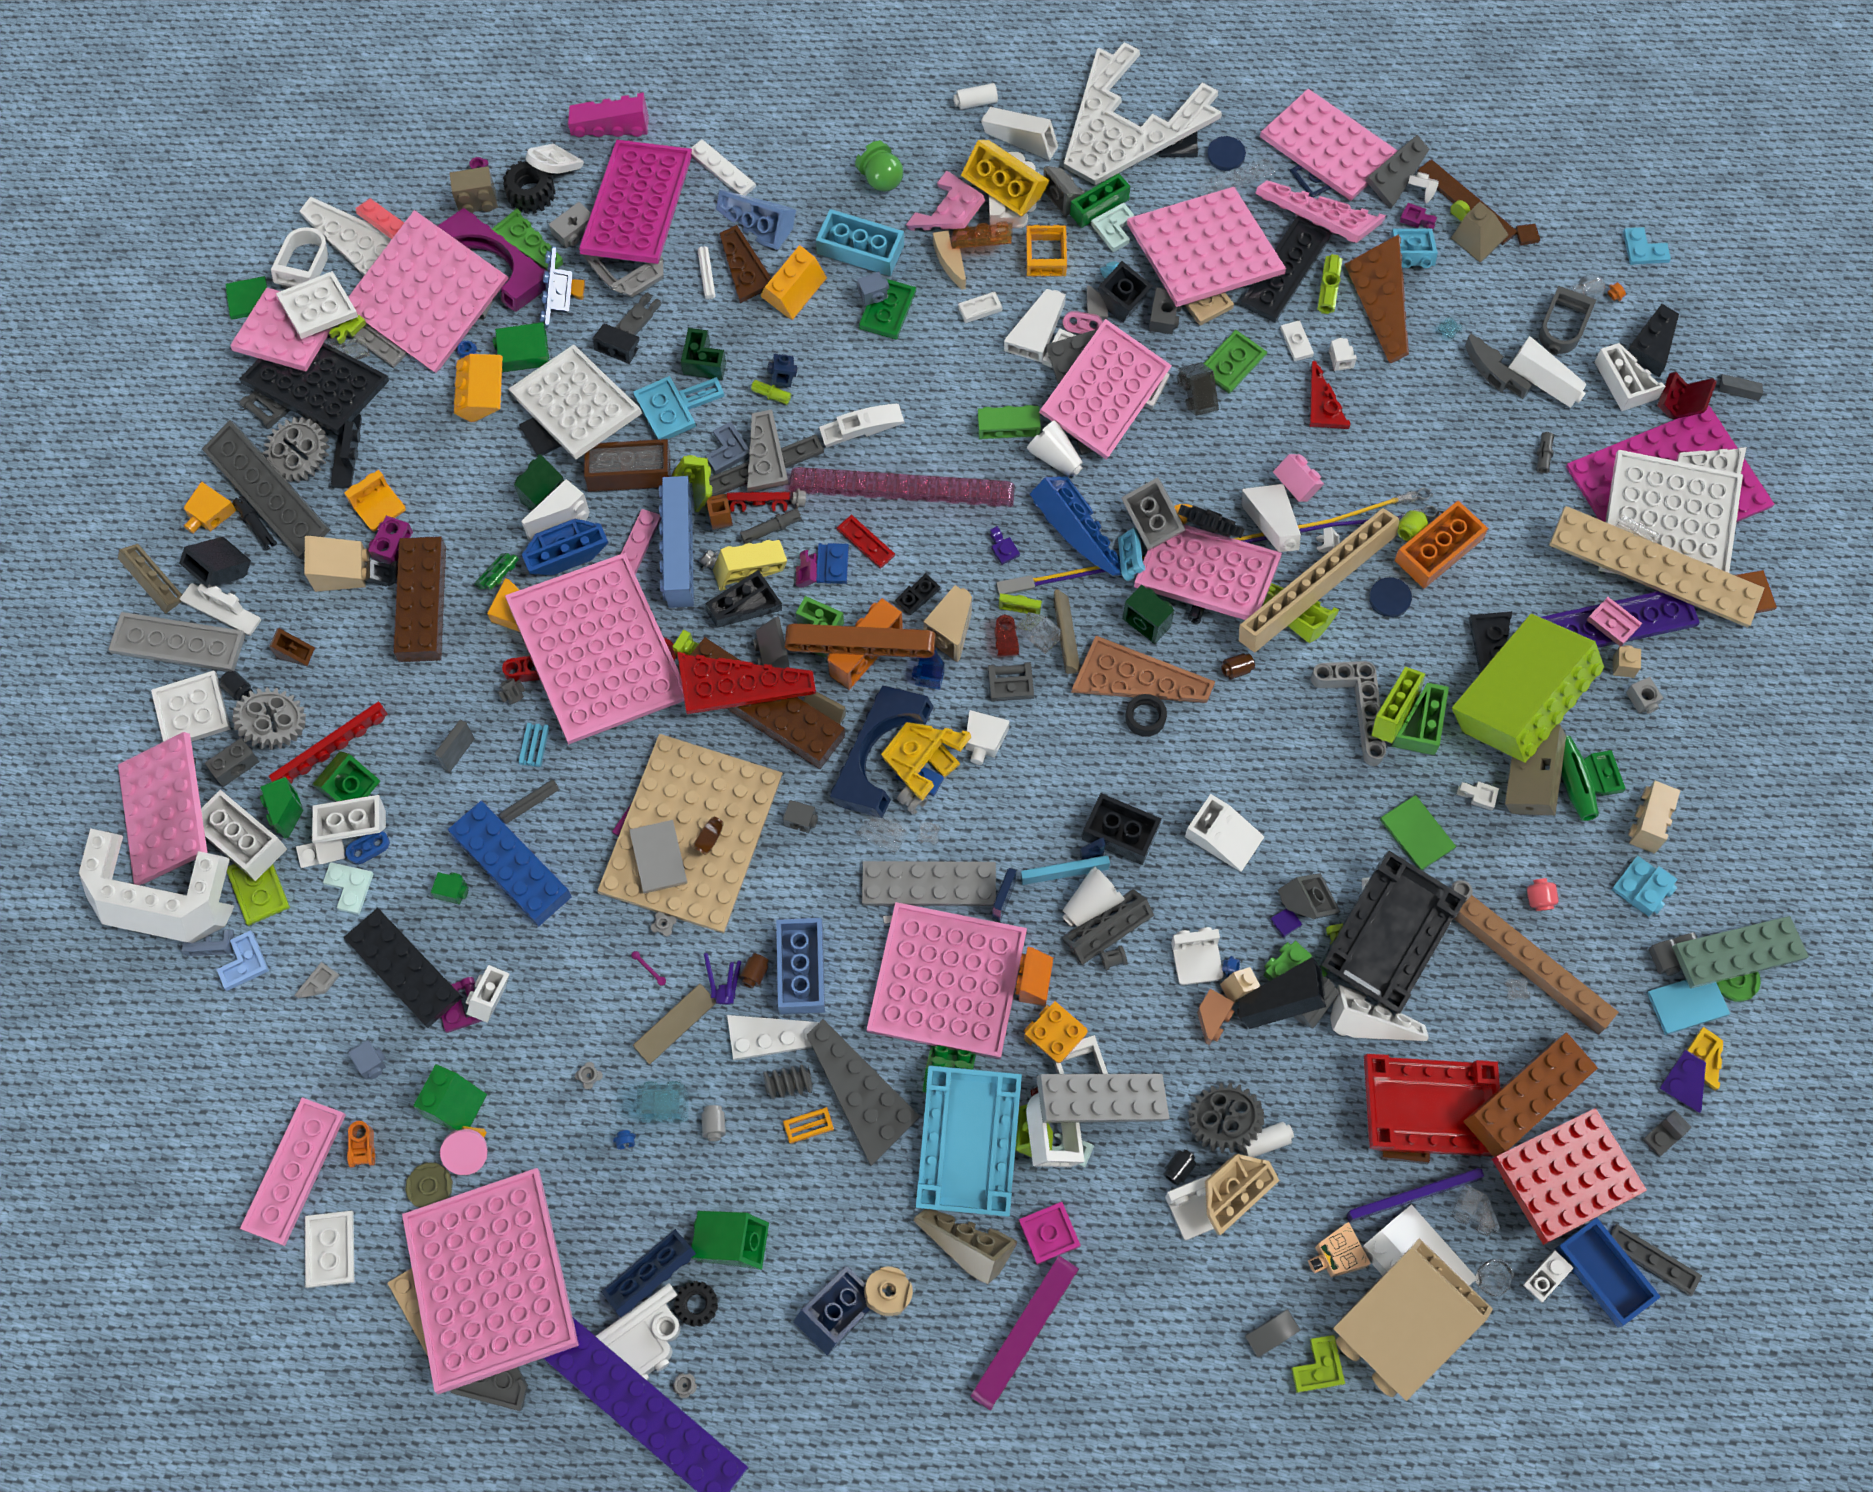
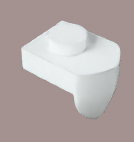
M1418 172L1417 175H1410L1408 184L1426 188L1425 203H1428L1434 196L1439 181L1428 178V174Z

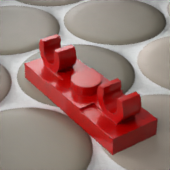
M728 492L727 499L733 500L730 505L732 512L735 511L736 503H740L742 511H746L747 505L744 501H753V505H765V501H774L772 503L773 511H776L777 503H782L784 511H787L788 504L785 500L791 499V492Z

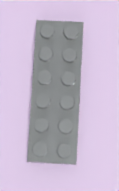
M121 612L108 650L112 654L231 672L235 670L246 634L241 630Z
M863 861L862 906H895V902L912 906H993L996 900V862Z
M1040 1074L1037 1076L1043 1123L1152 1122L1169 1120L1163 1074Z

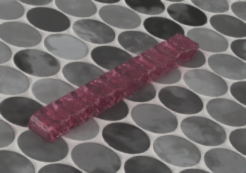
M796 467L791 470L789 485L791 492H795L797 488H800V490L806 491V494L823 493V495L831 496L843 494L846 497H856L858 495L864 496V498L877 499V497H885V499L891 500L903 498L906 501L926 500V502L936 503L946 501V503L950 504L963 502L967 503V505L988 504L987 506L1000 507V505L1012 507L1014 505L1015 484L1010 481Z

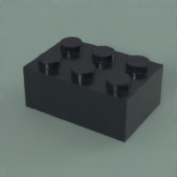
M1100 793L1084 827L1082 840L1092 843L1100 838H1104L1105 850L1143 865L1159 830L1162 818Z

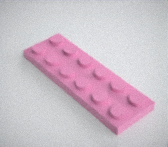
M301 1098L240 1227L241 1230L277 1244L286 1245L346 1116L345 1113Z

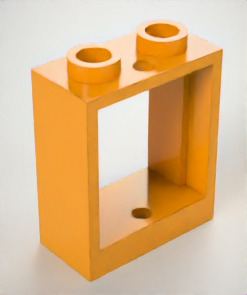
M1027 226V276H1066V226ZM1032 241H1060L1061 259H1032Z

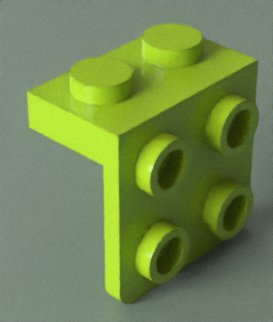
M694 455L683 456L671 476H688L689 484L692 483L694 511L699 512L705 506L706 501L712 496V485L709 484L711 467L708 466V458H700Z

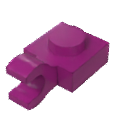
M1407 203L1400 222L1415 228H1419L1421 224L1424 228L1434 230L1437 217L1425 214V208Z
M807 549L800 552L801 565L796 567V586L799 588H804L816 582L817 563L815 562L817 555L813 553L808 556Z

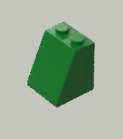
M435 1064L413 1106L426 1119L453 1131L462 1130L463 1126L471 1127L487 1094L456 1072Z
M698 1211L694 1222L693 1242L691 1243V1248L696 1254L691 1259L703 1263L762 1270L769 1222L743 1212Z

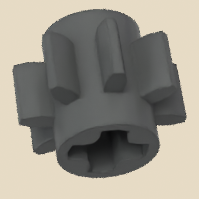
M510 678L499 685L501 690L498 691V694L503 702L508 701L509 704H514L524 697L522 692L525 691V688L520 680L515 682L514 678Z

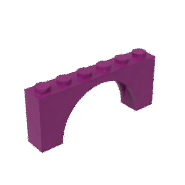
M462 208L438 225L440 229L467 248L491 251L508 263L512 270V275L508 282L501 287V301L514 312H517L539 296L542 291L546 290V283H543V275L546 270L534 263L530 257L525 256L516 246L511 245L503 236L498 235L489 225L484 224L465 208Z

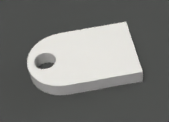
M555 144L530 148L525 158L533 167L549 173H563L581 169L584 164L583 160Z

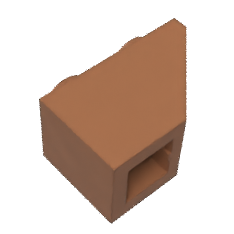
M1211 988L1197 1012L1204 1039L1208 1045L1211 1044L1212 1040L1218 1041L1224 1031L1220 1026H1222L1224 1021L1228 1023L1235 1012L1232 1010L1234 1002Z

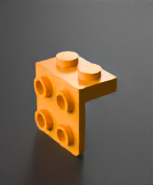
M379 469L374 473L368 474L365 479L352 485L344 492L350 505L371 531H377L379 524L384 521L386 516L396 518L406 510L405 505L389 487Z
M1054 1001L1051 1006L1047 1005L1039 1014L1040 1018L1035 1023L1032 1021L1025 1028L1024 1041L1030 1046L1034 1043L1056 1063H1061L1087 1035L1088 1030Z

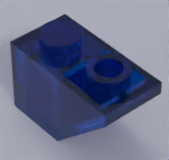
M934 650V656L916 658L919 659L918 666L914 665L912 678H915L916 686L941 690L945 663L936 650Z

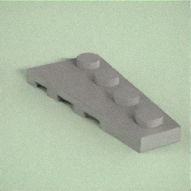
M772 410L752 413L748 492L788 484Z

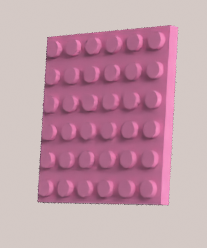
M1235 187L1127 218L1128 227L1176 307L1285 274L1286 267Z
M414 210L348 298L357 314L364 318L368 325L430 370L437 373L509 278Z
M895 902L867 1025V1033L931 1046H944L951 1050L970 1051L972 1054L1001 1060L1027 928Z

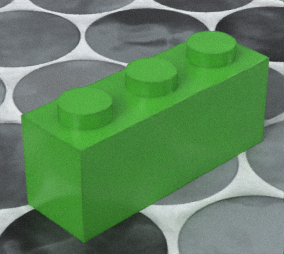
M1039 406L984 407L978 409L979 439L1036 437L1040 435Z

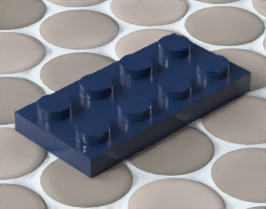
M675 1229L603 1289L601 1293L621 1318L623 1315L631 1312L635 1305L643 1298L651 1295L654 1289L662 1282L670 1279L672 1274L681 1266L686 1265L696 1253Z

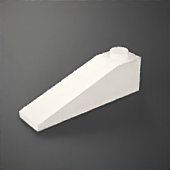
M1338 985L1339 995L1334 1000L1330 1017L1333 1031L1342 1036L1348 1035L1354 1038L1428 1040L1429 1036L1424 1024L1402 1013H1396L1394 1016L1381 1003L1374 1006L1365 1001L1366 995L1361 992Z

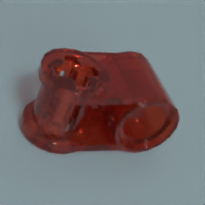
M1001 615L997 618L995 627L996 649H998L997 657L1019 656L1015 621L1009 615Z

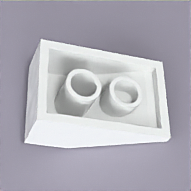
M566 479L521 522L528 540L531 541L536 533L572 519L586 521L590 511L584 493Z

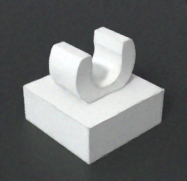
M1332 527L1324 529V535L1316 537L1318 542H1324L1322 546L1317 547V550L1322 553L1331 551L1340 543L1339 535Z

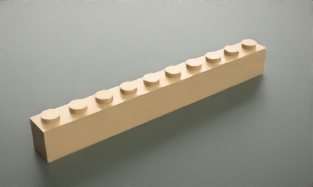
M1384 508L1378 511L1242 622L1239 626V642L1254 653L1396 537L1399 518Z

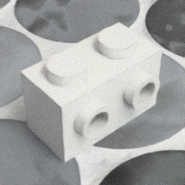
M488 965L484 975L480 974L475 983V992L471 991L465 1004L469 1005L466 1014L488 1023L505 990L509 973Z

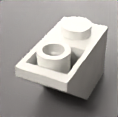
M1554 1251L1533 1271L1523 1286L1542 1303L1570 1273L1573 1267Z

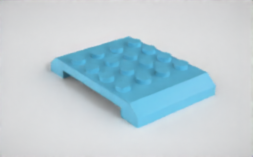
M928 1066L916 1208L1010 1217L1022 1074Z

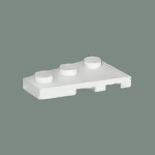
M1747 447L1730 450L1719 449L1718 451L1681 452L1677 455L1676 461L1741 474Z

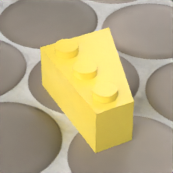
M766 540L756 544L747 543L737 547L727 546L720 550L713 573L720 591L726 590V585L738 583L757 570L761 572L763 577L783 571L787 558L780 540Z

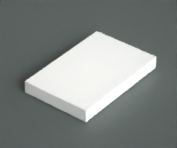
M353 1211L305 1216V1287L312 1288L354 1283Z

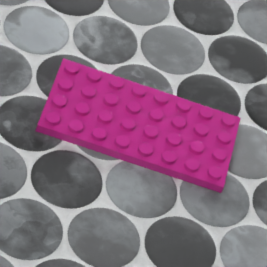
M616 139L579 248L580 254L659 264L690 165L692 149Z

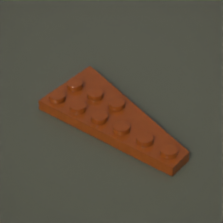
M1399 234L1345 263L1389 363L1396 362L1409 355L1408 332L1406 331L1407 318L1404 304V276L1400 248L1401 237Z

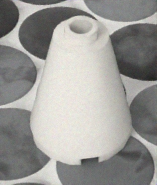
M1055 420L1049 423L1043 429V432L1039 436L1037 435L1027 446L1030 453L1067 477L1071 474L1075 477L1083 469L1081 467L1083 463L1061 426Z
M1094 866L1062 910L1065 913L1062 917L1070 926L1075 924L1078 927L1120 904L1125 899L1120 892L1116 891L1114 885Z

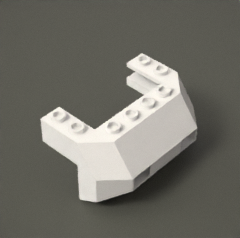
M90 829L79 875L86 898L102 924L188 943H194L226 926L234 905L220 903L219 899L230 858L198 851L187 895L112 880L123 836Z

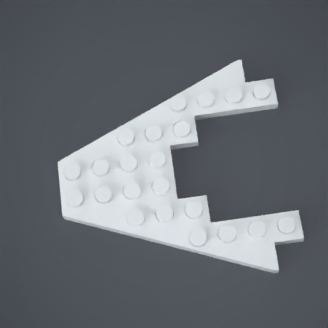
M1125 42L1113 55L1098 48L1065 157L1064 168L1097 185L1219 120L1222 117V112L1210 106L1217 98L1218 91L1201 83L1169 122L1152 114L1140 127L1114 113V110L1122 101L1120 96L1109 91L1140 56V50Z

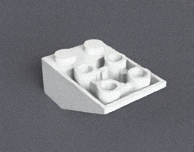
M1210 794L1187 828L1185 838L1242 872L1264 839V836L1230 805Z

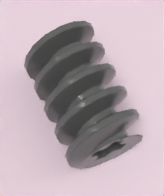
M800 1065L799 1072H796L792 1066L790 1074H787L785 1068H782L781 1075H778L776 1070H773L771 1077H769L766 1071L763 1072L767 1096L770 1094L773 1100L776 1099L777 1092L781 1098L785 1097L786 1091L789 1092L790 1096H794L795 1089H797L800 1095H803L804 1087H806L809 1093H812L813 1086L809 1066L806 1071L804 1066Z

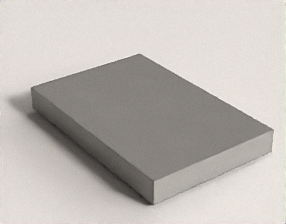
M673 820L629 830L644 894L687 884Z

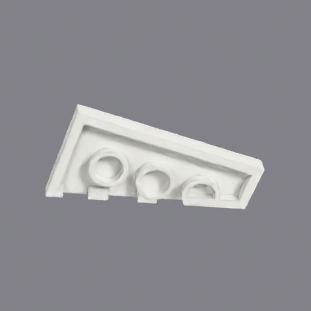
M727 1015L733 1060L812 1048L807 1034L819 1022Z

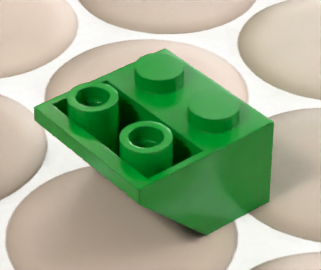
M284 777L260 786L262 791L260 800L264 808L267 807L269 814H266L269 825L274 827L277 834H281L286 839L290 837L304 810L297 791L289 780Z
M939 1045L931 1046L925 1068L922 1092L926 1093L929 1065L974 1069L976 1054L960 1049L958 1051L951 1050L948 1047Z

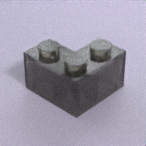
M1202 362L1178 368L1177 382L1179 387L1187 391L1186 407L1188 411L1197 416L1219 410L1213 370Z

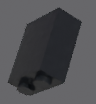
M222 536L185 546L179 564L205 587L210 588L244 578L249 570L251 560Z

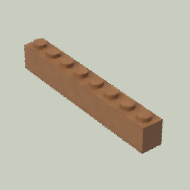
M1473 895L1463 904L1458 915L1453 918L1598 1035L1607 1028L1619 1013Z

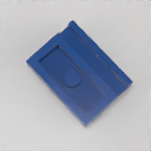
M818 543L817 583L847 584L849 544L828 543V545Z

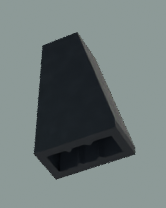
M1309 958L1239 998L1240 1008L1237 1009V1014L1240 1021H1244L1247 1027L1252 1029L1327 1007L1322 969L1316 960Z

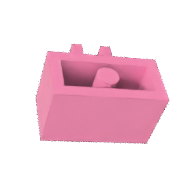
M1289 454L1273 473L1299 502H1308L1324 483L1320 480V474L1314 469H1310L1307 465V460L1302 455Z

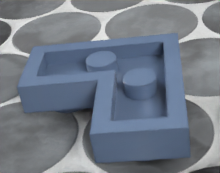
M731 421L713 430L714 436L721 447L705 455V457L708 458V463L715 474H719L750 457V449Z

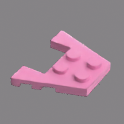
M946 171L937 185L939 188L949 191L947 196L932 216L915 212L906 224L907 229L915 231V228H923V230H931L932 227H941V230L965 228L984 203L985 198L983 194Z

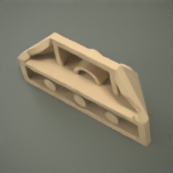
M1234 1154L1205 1180L1207 1216L1217 1235L1223 1234L1279 1182L1270 1161Z

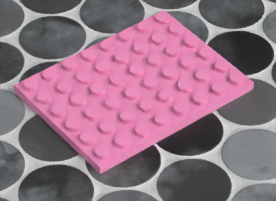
M626 553L505 595L568 745L684 701L681 675Z
M538 1168L402 1214L432 1381L437 1395L579 1346L541 1174Z

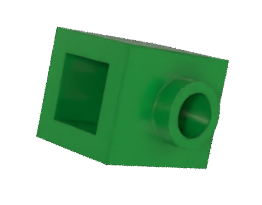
M438 872L431 894L435 899L460 905L462 899H466L469 887L460 874L451 872L448 875Z

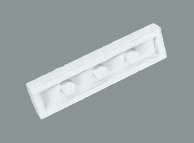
M701 139L690 148L692 149V157L736 194L746 196L756 187V184L704 140Z

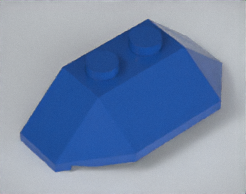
M572 519L536 533L526 550L522 553V557L529 574L555 575L593 560L609 542L601 524Z

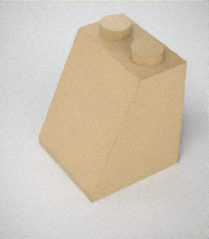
M305 536L304 574L315 592L366 587V562L369 561L368 549L364 548L361 541Z
M954 585L923 622L924 630L935 633V647L956 662L961 658L972 615L971 594L966 589H960Z

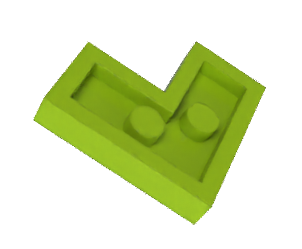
M1335 1335L1310 1339L1315 1364L1291 1368L1296 1393L1345 1385Z

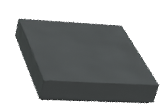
M461 719L435 752V756L442 768L449 773L475 740L468 724Z

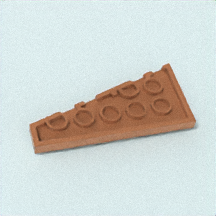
M1095 636L1071 693L1122 697L1151 694L1161 700L1207 703L1215 681Z

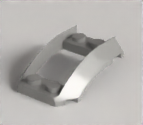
M583 255L593 270L611 289L630 297L636 296L661 281L664 277L662 256L660 257L659 264L646 262L643 266L617 280L600 261L606 257Z

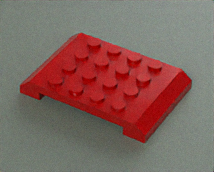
M1383 1054L1364 1055L1369 1148L1377 1151L1493 1156L1463 1121L1500 1089L1498 1061L1476 1060L1474 1062L1392 1058L1389 1055Z

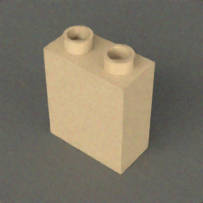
M1419 1238L1340 1319L1333 1329L1340 1335L1336 1339V1344L1347 1357L1353 1361H1358L1362 1357L1375 1370L1372 1379L1382 1392L1389 1397H1394L1398 1393L1407 1401L1488 1319L1493 1308Z

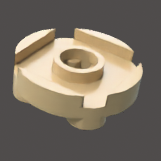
M889 1266L882 1267L878 1271L873 1272L869 1276L864 1288L867 1307L883 1316L900 1315L909 1305L913 1294L912 1284L905 1277L906 1274L898 1268ZM890 1286L891 1291L895 1292V1295L888 1297L882 1289Z

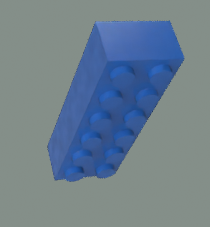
M482 800L448 828L452 838L538 927L572 898L564 884Z

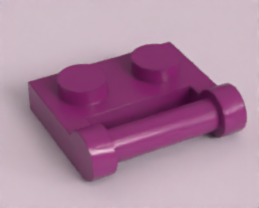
M467 977L460 982L451 984L458 993L460 990L465 989L467 998L471 991L475 992L474 977ZM459 1000L441 1016L446 1033L482 1022V1020L472 1016L466 1018L462 1000Z

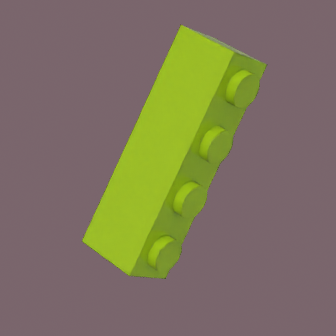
M1405 666L1376 716L1371 736L1393 743L1421 694L1425 673Z

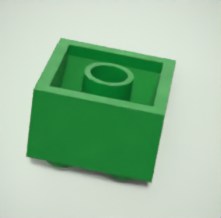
M339 751L312 785L333 802L368 797L380 783V780L349 753Z

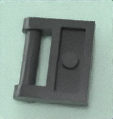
M253 391L249 396L243 397L239 403L241 407L248 409L258 417L268 429L290 411V409L256 391ZM256 400H258L267 409H269L273 413V415L268 416L253 403Z
M1024 662V665L997 667L995 665H988L991 702L1034 699L1031 662ZM1025 673V676L996 678V675Z

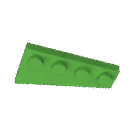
M516 208L494 226L492 230L498 235L503 236L507 242L516 246L520 252L530 257L534 263L547 271L548 263H545V254L552 246L542 239V235L531 227V223L524 219L521 212ZM557 252L554 269H558L563 265V259Z

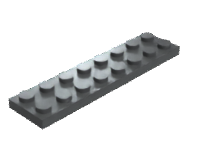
M229 420L202 448L298 558L303 560L305 557V536L325 537L331 530L233 421Z

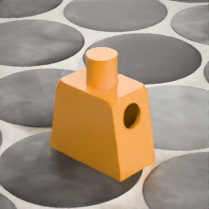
M201 482L184 506L185 512L190 517L184 524V527L192 534L200 526L211 532L237 510L231 501Z

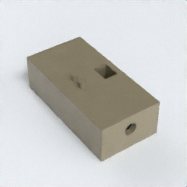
M1560 724L1554 727L1549 737L1540 744L1536 753L1526 763L1512 757L1505 800L1510 813L1518 815H1556L1566 734Z

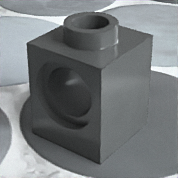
M790 800L783 817L784 826L796 830L799 828L800 831L809 833L811 827L815 828L818 821L815 807Z

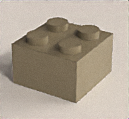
M489 166L449 172L451 190L458 211L465 208L470 213L477 211L489 212L498 208L496 189Z

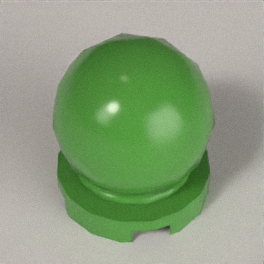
M878 140L866 146L867 150L862 156L857 155L855 167L862 175H865L868 183L878 191H891L895 189L903 178L901 161L891 153V148L887 143L885 144Z

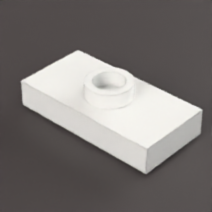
M992 292L958 303V309L964 322L968 323L1001 312L1002 305L996 292Z
M1300 320L1281 325V332L1293 360L1298 361L1313 357L1314 352Z

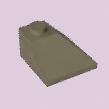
M1479 202L1464 217L1451 239L1481 263L1508 237V233L1496 215Z

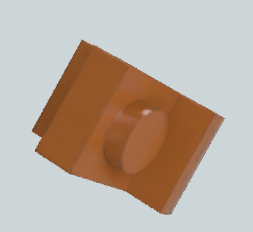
M726 494L711 496L707 500L712 530L733 526Z

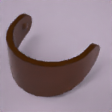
M713 816L700 832L693 849L707 855L721 834L724 825L723 821Z

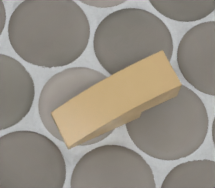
M949 231L934 232L933 245L941 266L962 290L966 289V277L960 246L951 247Z

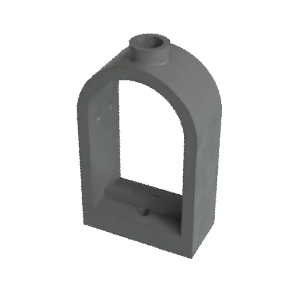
M1558 285L1539 330V340L1552 355L1565 354L1576 348L1597 299ZM1555 303L1586 314L1575 338L1563 341L1554 338L1549 333L1547 323Z

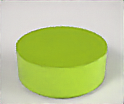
M1458 200L1451 205L1450 211L1451 214L1462 221L1470 212V208L1466 202Z

